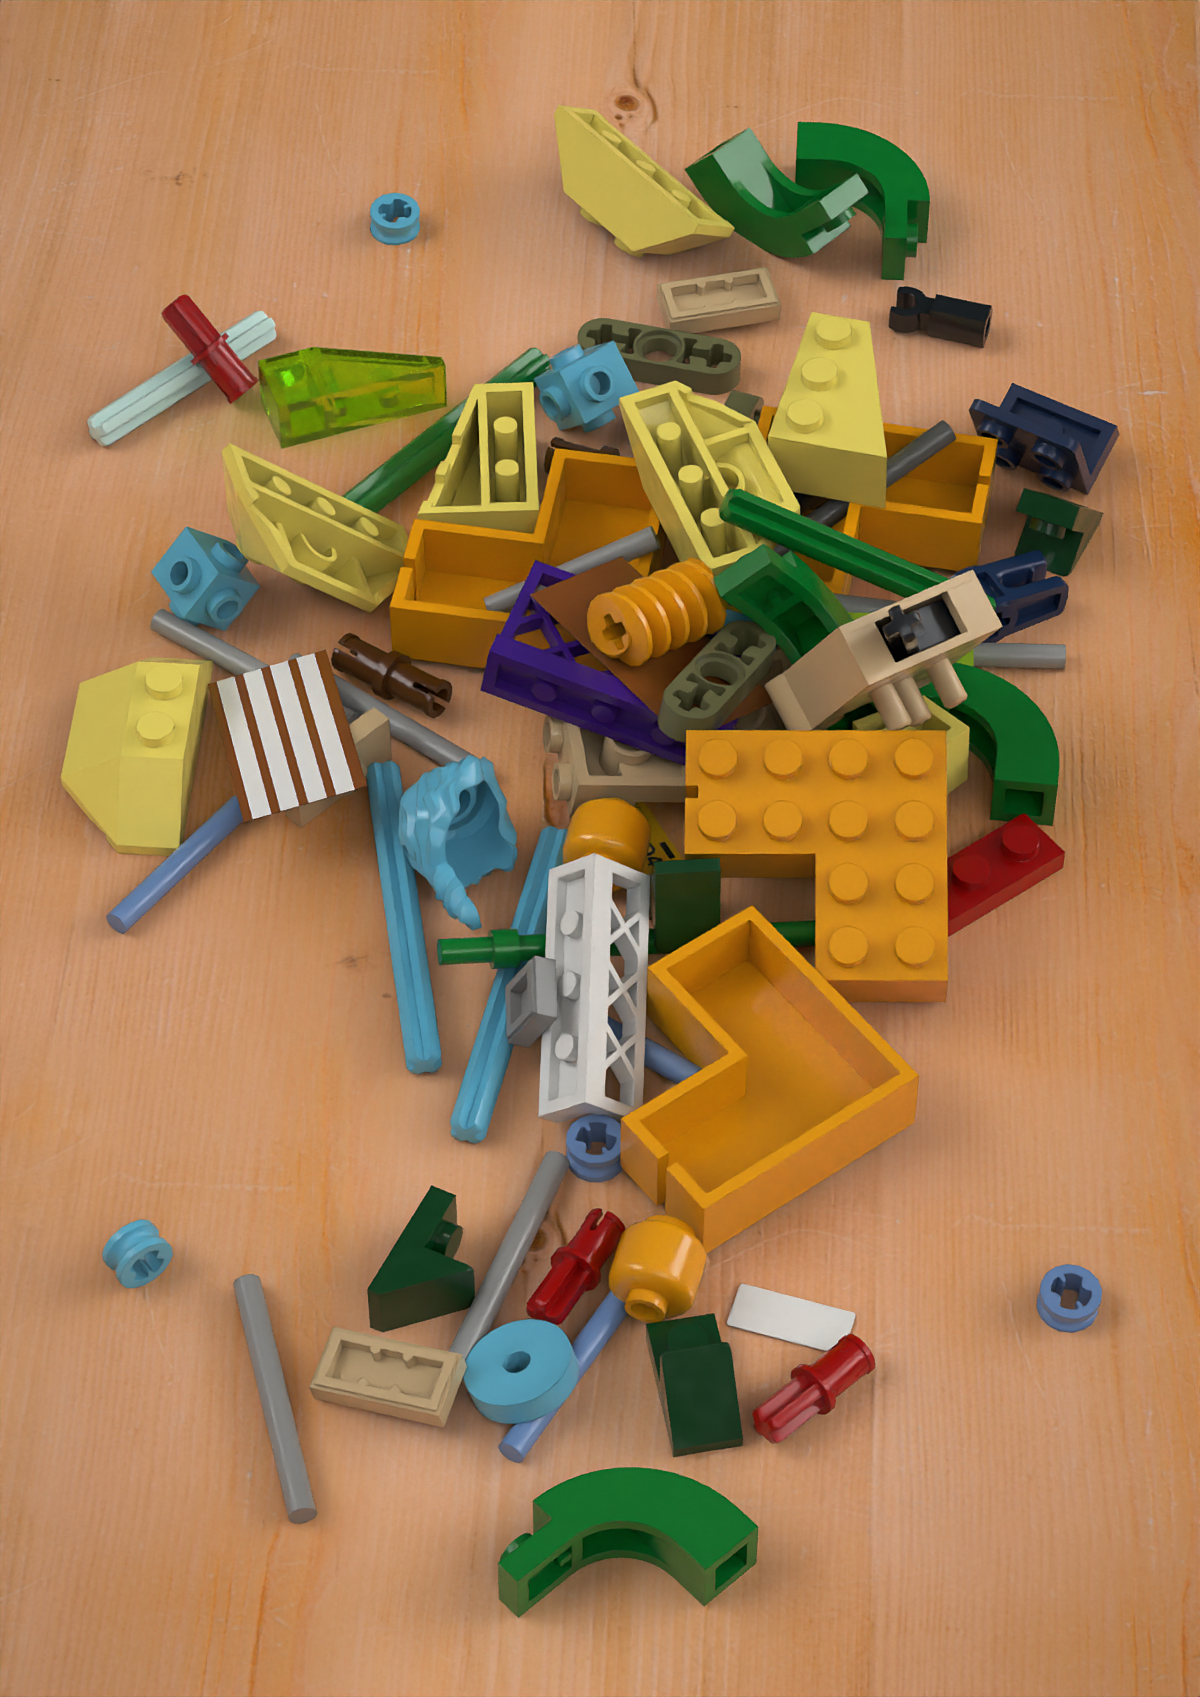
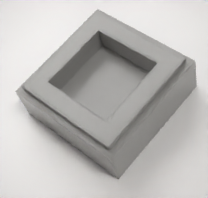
M534 956L505 986L506 1035L508 1044L529 1048L558 1018L556 960Z

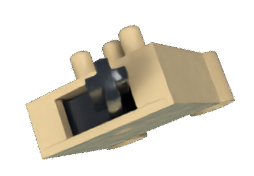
M970 570L838 627L785 672L766 683L765 688L787 730H825L844 717L843 714L872 701L887 730H903L908 726L915 727L926 722L931 717V712L919 688L932 682L944 707L949 709L966 701L968 695L952 665L1003 626L975 572Z

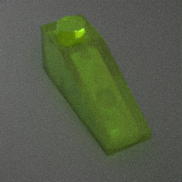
M310 347L257 361L261 404L282 449L447 407L446 365L442 357Z

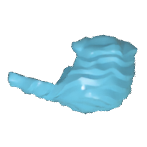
M468 755L459 762L446 763L444 767H437L430 772L423 773L420 779L405 791L400 800L398 837L401 848L405 852L409 863L427 879L435 890V899L442 900L443 907L447 910L450 917L455 920L459 919L461 923L473 931L481 928L482 925L477 908L466 895L465 890L472 884L478 885L481 878L491 875L493 870L511 872L514 869L517 860V848L515 847L517 832L507 812V799L499 787L493 763L486 757L478 759Z

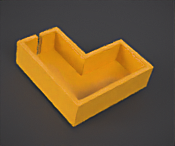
M763 405L758 428L768 445V434L778 407ZM883 423L887 458L929 429ZM954 433L956 436L955 441L886 489L885 508L850 502L847 516L831 528L916 565L960 571L969 566H978L993 492L998 439ZM810 511V512H808V513H806V514H804V515H802V516L805 517L806 515H808V514L811 513L812 511ZM798 552L794 553L819 576L832 593L849 595L853 579L852 575ZM725 601L726 609L740 612L735 607L728 606L727 601Z
M555 448L534 534L414 519L403 556L404 567H400L389 607L392 651L401 652L409 656L410 659L485 668L489 650L497 633L501 634L510 613L487 610L484 598L526 580L535 560L557 567L652 526L661 548L628 563L643 577H648L653 572L660 570L667 535L643 489L635 458ZM528 610L526 616L531 615V613H530L529 610ZM561 624L555 625L565 643L577 640ZM540 629L517 635L515 638L517 641L541 650L551 648ZM591 653L574 657L575 661L579 664L601 672L608 670Z
M686 730L685 860L720 858L721 878H815V969L847 1002L946 1003L948 987L946 730Z
M753 905L647 967V1016L690 1062L702 1069L621 1118L620 1166L656 1206L665 1201V1215L677 1218L692 1227L696 1237L700 1240L707 1253L915 1123L919 1074Z

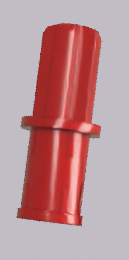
M188 295L179 296L164 308L161 313L162 318L194 356L190 361L194 366L197 363L201 365L227 397V401L230 404L259 381L225 341L229 338V335L224 333L221 336Z
M592 1209L567 1246L557 1248L551 1256V1270L527 1302L526 1312L528 1316L533 1319L550 1322L554 1325L562 1324L583 1293L594 1290L601 1282V1268L617 1248L621 1235L626 1230L624 1223L615 1214L607 1211L602 1221L597 1225V1222L603 1215L602 1209Z
M848 1334L838 1340L835 1346L811 1365L799 1364L791 1371V1380L753 1410V1427L758 1435L764 1436L771 1444H777L816 1413L821 1415L828 1414L835 1408L836 1397L861 1377L875 1369V1359L869 1347L859 1337Z

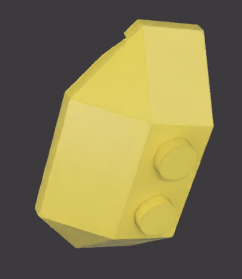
M558 105L554 113L564 192L581 206L579 212L585 219L598 226L605 227L615 236L614 243L617 247L637 257H643L645 253L672 255L731 236L735 227L690 192L630 139L612 126L600 113L593 109Z
M676 380L619 398L620 410L643 489L680 562L686 561L690 557L699 559L710 567L713 574L717 576L736 563L740 557L752 552L763 543L772 550L776 547L777 543L727 523L719 517L720 506L729 489H741L800 515V505L754 420L715 400L692 394L690 387Z
M229 443L222 450L227 512L237 537L235 540L236 546L246 559L257 565L264 564L287 575L298 584H307L369 613L394 592L400 567H404L403 556L408 542L404 526Z
M150 657L79 684L61 773L62 786L88 818L106 835V840L117 853L170 856L183 843L209 696L208 684L211 683L213 673L212 660Z

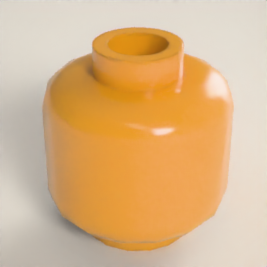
M599 798L589 800L580 805L571 817L563 845V864L596 853L629 868L643 872L651 841V826L643 813L622 799ZM612 883V893L624 889Z
M667 1215L650 1216L644 1221L631 1224L622 1233L609 1272V1288L615 1297L625 1303L624 1308L626 1312L637 1320L656 1323L661 1322L664 1318L681 1316L692 1308L706 1265L707 1252L696 1237L693 1228L687 1223Z

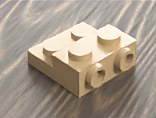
M548 715L545 717L543 726L544 749L546 753H557L559 763H555L553 767L552 793L555 800L567 802L569 818L572 817L580 805L589 800L599 798H619L635 806L636 802H685L684 765Z

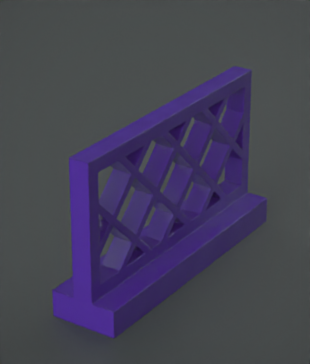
M535 560L501 634L497 633L489 650L480 691L685 766L686 743L674 740L664 734L658 726V716L609 670L601 672L575 661L574 657L590 652L578 640L565 643L555 627L556 624L560 623L530 596V594L537 592L540 585L549 587L573 577L575 574ZM528 610H529L530 613H531V615L526 616V614H527V612H528ZM540 629L551 648L541 650L517 641L515 638L517 635ZM718 632L707 634V636L712 640ZM739 718L719 727L717 730H735Z

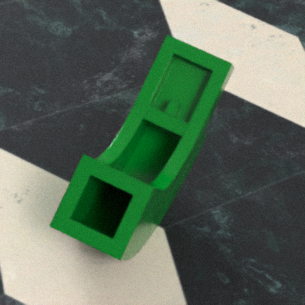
M798 122L795 183L807 189L823 190L857 173L869 193L851 206L871 217L881 232V279L904 280L906 257L916 258L917 243H927L930 195L922 171L904 151L876 134L834 123Z
M750 127L721 142L685 168L686 173L707 204L715 213L735 227L734 232L766 252L788 258L812 255L851 227L848 220L856 215L851 205L869 193L857 173L823 190H811L797 185L774 165Z
M763 543L752 552L740 557L736 563L713 578L720 597L757 623L769 635L774 636L776 643L792 665L835 629L854 621L827 585L792 551L781 557ZM872 701L843 714L844 717L827 729L853 730V721L875 714L878 710Z
M956 662L952 667L968 695L966 701L949 709L944 707L932 682L919 688L922 696L924 695L970 727L969 751L974 753L983 762L992 781L990 820L1009 822L1025 813L1038 825L1053 826L1059 779V749L1053 729L1040 708L1025 693L1003 678L988 671Z
M619 1467L582 1474L563 1481L533 1500V1535L524 1533L513 1540L504 1550L498 1562L499 1600L519 1618L579 1569L604 1559L632 1558L651 1563L663 1569L703 1606H706L756 1564L759 1527L720 1493L694 1479L673 1472L652 1468Z

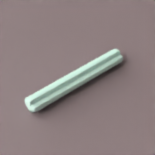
M263 311L253 312L220 333L221 336L224 333L229 335V338L225 341L241 361L272 342L277 336L275 322L272 318H268ZM189 353L91 415L87 420L88 432L92 439H96L101 446H110L212 379L199 363L194 366L190 361L194 356Z

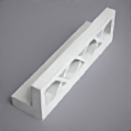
M596 853L549 869L545 958L556 960L558 1018L542 1034L538 1117L557 1124L587 1114L606 1115L614 1118L621 1124L622 1117L643 1105L650 876ZM612 883L627 889L626 915L623 918L612 900ZM613 942L624 959V976L621 979L610 962V945ZM611 1004L622 1021V1038L619 1041L608 1024V1006ZM609 1066L620 1083V1102L605 1097L606 1069Z

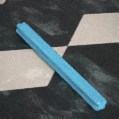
M390 760L382 764L373 762L367 767V788L406 1066L413 1074L418 1075L423 1072L434 1073L442 1065L441 1047L415 870L402 850L398 837L400 800L403 796L400 768L395 762Z
M548 826L540 833L510 928L517 929L519 935L546 934L549 869L563 865V845L568 831L566 828L557 829L553 826ZM520 961L518 968L497 969L450 1119L451 1135L458 1141L467 1140L476 1144L486 1137L514 1046L513 1044H508L506 1035L505 986L528 961Z

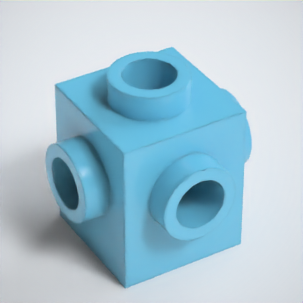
M614 340L589 347L585 350H582L580 344L573 345L550 357L548 360L552 369L534 378L540 390L539 399L546 415L556 422L559 430L579 425L582 426L585 433L595 430L616 418L612 408L619 405L620 397L639 392Z
M187 526L151 571L170 598L169 607L179 619L195 626L201 623L226 631L234 619L240 615L245 605L260 588L259 583L246 567L248 559L242 555L236 545L228 540Z

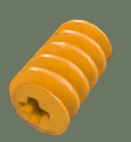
M690 557L686 561L672 564L667 569L657 570L648 577L635 579L631 584L618 586L612 592L597 595L590 602L587 611V628L591 642L602 654L609 658H619L630 666H640L649 658L661 657L668 650L681 648L686 642H696L704 635L718 632L724 626L727 614L725 600L720 597L713 579L715 575L703 561Z

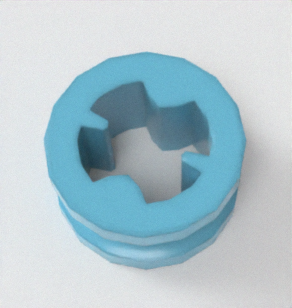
M400 193L385 194L375 199L370 208V231L372 236L379 242L387 245L405 244L415 239L420 230V208L418 203L412 197ZM394 217H399L396 222H392Z
M142 1219L120 1228L111 1236L102 1252L103 1261L110 1269L116 1270L117 1279L126 1288L144 1286L156 1279L169 1265L173 1256L171 1245L164 1238L159 1237V1230L151 1221Z

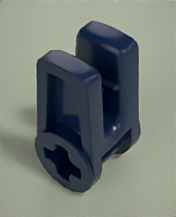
M1040 550L981 566H969L949 578L952 579L973 570L985 594L993 597L996 601L995 613L1003 627L984 640V643H996L1005 636L1058 616L1064 611L1068 599L1069 587L1061 577L1054 576L1045 579L1047 560Z

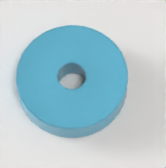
M526 1319L502 1325L489 1332L477 1342L466 1359L467 1368L463 1377L475 1407L483 1416L498 1423L520 1424L549 1414L569 1397L578 1380L579 1364L571 1343L562 1329L547 1321Z

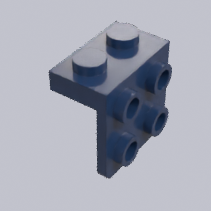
M1014 383L1011 384L1000 407L980 399H974L969 408L977 435L998 439L996 465L1011 471L1016 470L1018 466L1037 474V478L1042 483L1060 492H1068L1070 488H1073L1088 495L1120 435L1117 425Z

